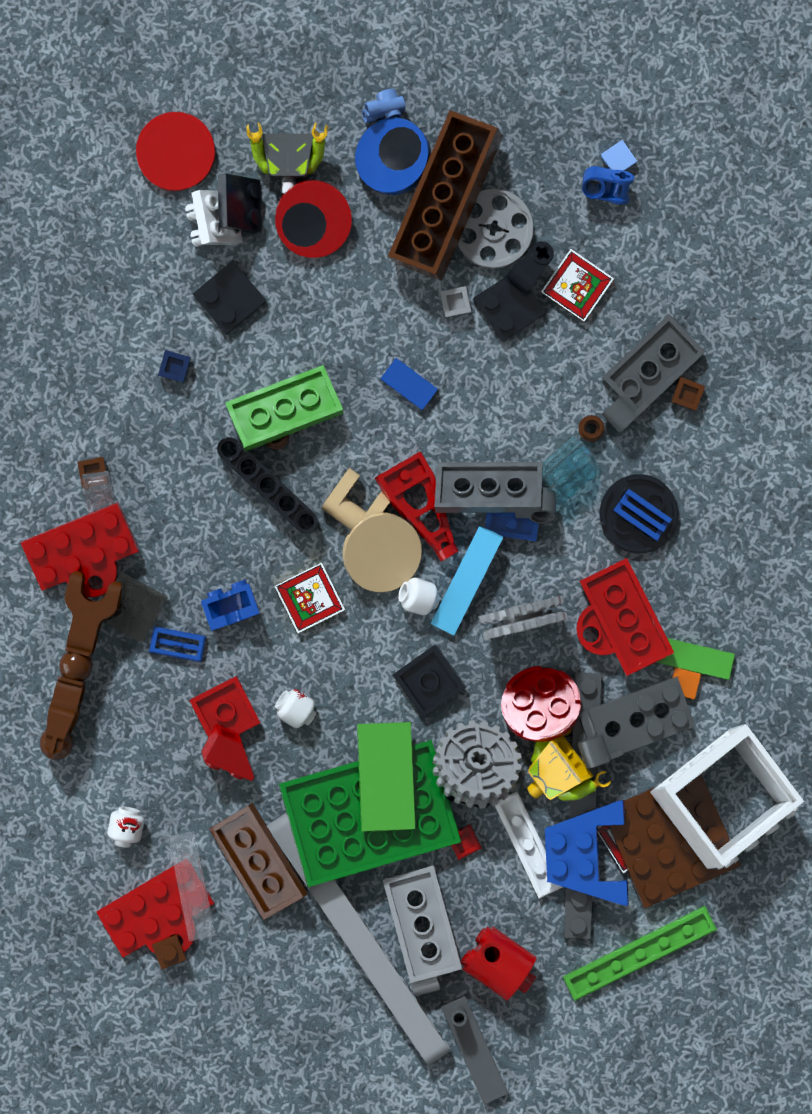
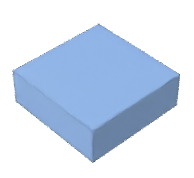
M623 140L600 155L607 167L612 170L625 171L637 163V160Z

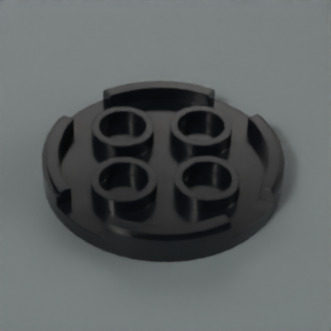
M644 474L629 475L612 484L605 492L599 509L600 524L606 537L616 547L630 553H647L663 546L675 532L679 518L678 504L671 490L661 480ZM628 489L672 519L657 541L613 511ZM630 497L627 499V501L660 524L663 523L662 519ZM622 506L621 509L656 533L658 530L656 527L626 506Z

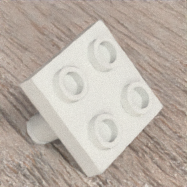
M198 190L192 192L194 204L187 205L186 211L193 210V212L186 215L190 221L197 220L199 229L191 232V237L198 236V238L192 239L193 245L199 247L202 245H236L243 243L241 231L219 228L218 191Z

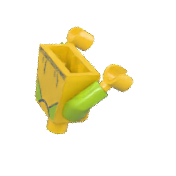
M572 728L565 735L555 740L536 742L531 757L532 765L528 769V773L534 781L527 787L528 792L534 798H539L545 794L549 800L556 797L561 801L580 800L595 792L597 787L604 788L610 785L611 781L607 784H601L598 780L600 775L607 773L606 771L599 772L595 780H591L593 777L589 769H586L583 761L564 737L572 732Z

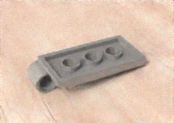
M434 866L383 879L414 996L441 990L437 976L461 970L462 966ZM413 891H418L423 895V901L419 906H411L408 903V895ZM419 917H426L430 921V927L426 932H419L415 928V921ZM433 943L436 945L437 954L433 958L423 956L422 947L424 944Z

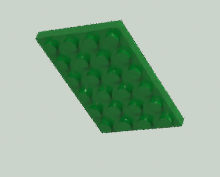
M432 740L412 745L415 829L361 831L358 761L278 784L307 887L461 843L450 801L446 799L444 794L445 788L438 787L436 782L439 777L433 775V768L436 767L433 764V758L436 753Z

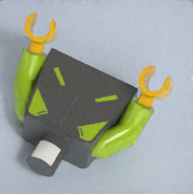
M258 123L259 131L252 133L249 130V124L246 126L247 136L251 139L250 145L253 159L262 173L269 175L270 180H280V194L283 195L290 187L295 185L296 180H307L308 174L316 171L324 158L325 138L329 130L327 124L324 132L319 133L316 130L317 123H315L312 134H263L260 123Z

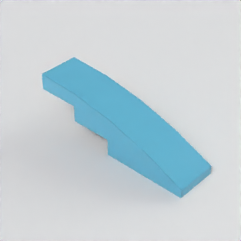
M481 525L479 526L431 621L432 625L455 635L503 536Z

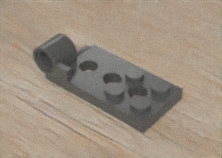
M437 462L434 508L435 513H515L516 518H530L535 523L547 524L555 520L556 492L550 488L542 487L543 462ZM515 483L523 486L519 491H511L509 489L510 485ZM460 484L470 486L466 491H458L456 489ZM486 484H494L496 486L492 491L482 489Z
M672 677L581 711L579 719L586 739L577 744L586 769L609 762L611 759L622 756L626 752L695 727L678 677ZM659 703H664L668 709L666 716L663 718H658L654 713L655 706ZM635 712H639L643 716V723L635 728L630 724V716ZM611 721L616 722L619 727L618 733L613 737L608 736L605 732L607 723Z

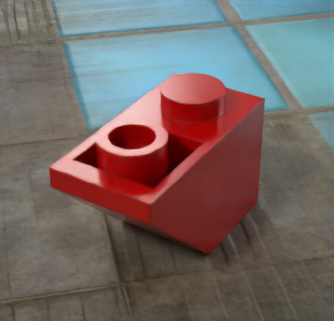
M215 724L201 751L205 764L214 770L223 769L228 771L231 776L239 780L245 778L252 781L254 774L240 735Z

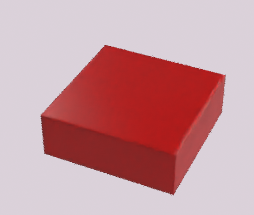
M471 825L458 830L461 843L451 845L458 860L482 849Z

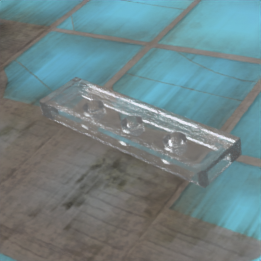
M195 831L170 835L168 839L189 941L216 936Z

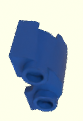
M246 579L231 584L232 590L223 593L222 588L207 593L208 598L201 601L211 631L260 614L249 583L247 584Z

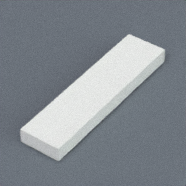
M516 791L508 795V798L505 800L499 799L498 805H495L538 898L540 899L563 888L562 886L547 882L546 851L518 792Z

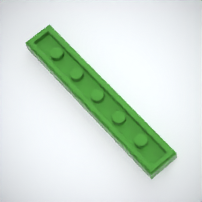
M703 906L564 975L563 978L574 1001L717 929L706 906Z

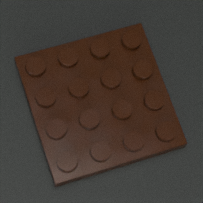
M699 774L675 794L715 848L719 850L730 839L703 776ZM657 786L624 800L625 825H608L643 908L650 907L741 866L738 860L728 868L724 866L721 869H707L650 793Z

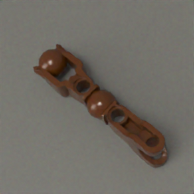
M74 571L70 576L64 597L66 605L73 615L65 648L67 652L62 655L59 661L61 675L58 676L51 705L49 706L47 729L42 733L39 744L41 752L52 760L65 758L73 748L71 733L80 714L87 682L85 680L92 672L93 663L91 656L94 655L102 622L112 617L120 608L124 588L121 582L115 581L111 583L104 598L99 601H93L84 592L85 575Z

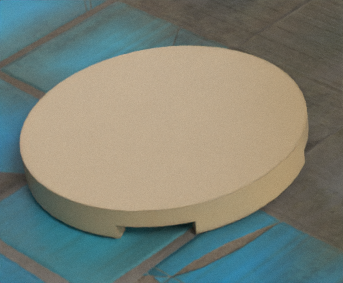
M376 513L363 518L347 535L342 555L347 573L359 586L373 592H388L401 587L404 582H408L419 566L422 550L417 532L406 520L391 513Z

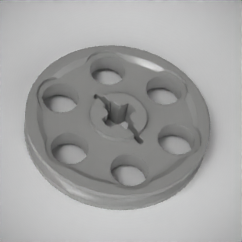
M501 189L480 191L475 204L482 208V214L478 218L469 217L463 230H473L476 234V240L471 244H466L460 238L458 247L469 261L480 267L499 269L510 266L526 253L531 244L533 236L532 216L525 203L513 193ZM498 196L504 197L507 200V207L501 211L494 209L492 206L493 199ZM517 214L523 215L527 221L526 225L523 228H515L511 223L513 216ZM493 222H497L498 228L503 230L496 232L495 236L490 235V230L486 229ZM509 240H516L520 243L521 248L518 253L510 254L506 251L505 245ZM490 247L495 251V258L492 261L486 262L481 259L480 252L483 248Z

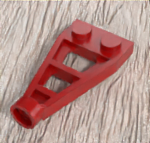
M421 451L375 477L377 484L390 501V504L434 549L440 561L459 552L454 543L446 513H435L440 524L439 529L435 532H429L420 520V516L427 511L432 510L435 512L436 490L434 473ZM416 484L424 487L428 499L426 506L422 509L412 508L403 496L407 489ZM446 542L447 546L442 548L441 544Z

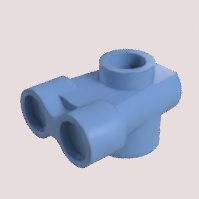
M386 89L376 95L377 100L366 102L364 105L365 109H362L364 122L370 123L384 117L386 119L399 118L401 113L404 112L406 105L403 96L398 97L396 89Z

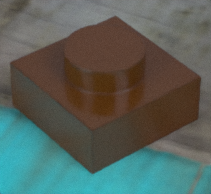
M680 377L671 403L696 411L705 386Z
M104 457L77 462L82 488L109 483Z
M178 934L152 944L161 970L187 959Z

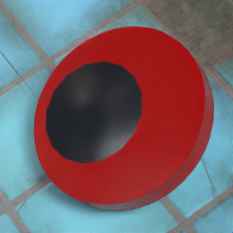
M307 180L293 185L282 195L276 207L275 225L281 241L289 250L303 257L319 258L333 253L342 246L351 229L352 215L346 198L336 187L324 181Z

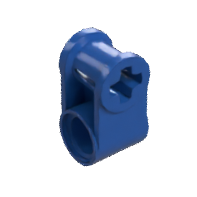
M591 166L583 174V194L591 199L609 201L620 205L627 204L630 200L628 192L630 184L634 182V175L624 170ZM597 180L600 183L597 185H592L589 183V181Z

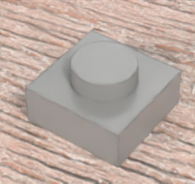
M466 286L440 291L445 318L471 313Z

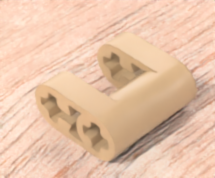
M351 468L347 470L321 508L350 530L361 522L363 518L372 514L383 513L390 504V501L382 491L367 512L346 498L361 476Z

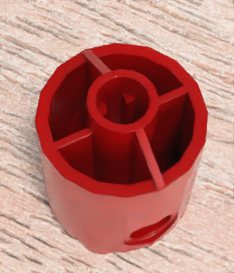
M494 926L483 928L475 939L478 945L475 949L468 950L460 961L464 965L463 970L506 1001L511 998L517 989L525 994L536 979V976L530 970L537 957ZM486 949L491 950L493 953V960L491 962L485 959L484 953Z

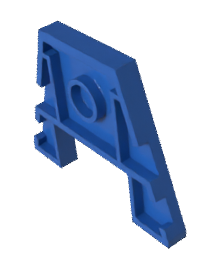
M619 800L545 828L547 882L620 905H629L628 880L600 881L598 826L625 825L624 800Z

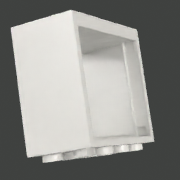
M747 724L726 731L650 792L707 869H721L724 866L728 868L733 863H736L739 860L738 854L744 850L748 852L759 844L758 838L764 834L768 836L780 827L778 822L783 818L789 819L799 811L798 806L804 802ZM735 747L776 804L717 850L675 793Z

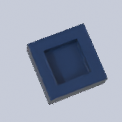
M165 350L158 376L184 383L191 357Z

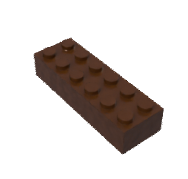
M449 110L388 254V257L395 264L439 281L443 280L503 138L498 127Z

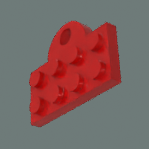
M119 502L21 542V546L42 591L65 581L68 584L71 574L74 571H78L85 575L84 592L87 597H97L106 593L108 586L115 582L117 578L118 566L116 561L140 550ZM99 576L103 580V587L100 589L92 588L89 584V578Z
M627 558L579 581L591 604L580 614L576 626L578 639L587 651L600 656L615 653L626 677L674 654ZM589 627L597 629L599 632L598 639L595 642L586 641L583 637L585 629Z
M187 857L99 909L96 913L122 957L127 956L145 944L155 953L152 944L166 939L173 934H178L182 937V947L185 952L192 944L196 933L195 922L192 916L213 905L215 902Z

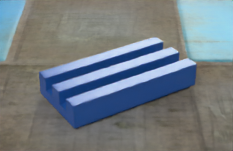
M630 489L626 491L613 510L655 541L659 539L672 520ZM629 497L662 519L663 523L660 524L627 501ZM622 506H626L658 529L656 533L621 509Z
M154 626L149 652L201 662L206 636ZM158 633L199 640V645L157 637ZM156 643L196 650L197 656L156 648Z

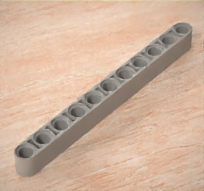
M284 813L268 824L267 827L307 886L288 817ZM335 879L307 887L427 1065L430 1066L451 1051L450 1047L443 1041L442 1035L432 1020L428 1019V1014L417 998H414L413 992L402 976H399L398 970L388 955L384 954L382 946L373 933L368 930V926L359 912L355 911L352 902L344 890L340 889L338 881Z

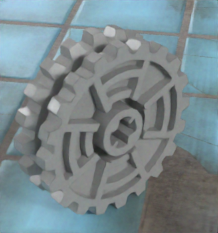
M563 596L534 603L530 602L478 616L479 622L482 624L504 621L502 626L485 630L482 633L484 640L568 619L567 612L564 611L543 615L542 610L561 606L564 603Z
M471 720L466 726L462 723L457 724L456 730L448 729L446 731V738L441 737L433 758V764L436 765L433 768V775L439 777L436 783L438 787L445 788L444 794L447 797L451 795L455 797V803L466 802V806L472 808L474 804H478L479 808L482 809L486 807L487 803H490L492 806L498 805L499 798L505 800L508 798V792L514 790L522 765L518 762L521 761L522 757L521 753L515 751L518 747L517 743L509 741V733L505 732L502 734L499 732V726L489 727L486 721H482L478 725L474 720Z

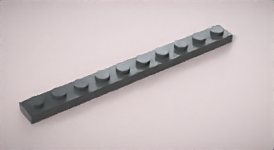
M575 672V684L578 687L581 698V711L601 704L602 674ZM578 718L572 729V748L583 761L577 743L586 739V736ZM598 766L588 768L593 775L592 781L595 780L598 774ZM597 788L595 792L580 800L569 801V819L596 809ZM566 888L564 938L591 939L592 896Z

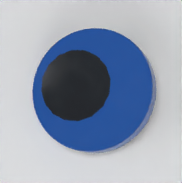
M387 118L373 124L360 138L355 153L356 168L361 179L373 190L386 195L402 194L418 185L431 155V147L426 135L414 123L402 118Z

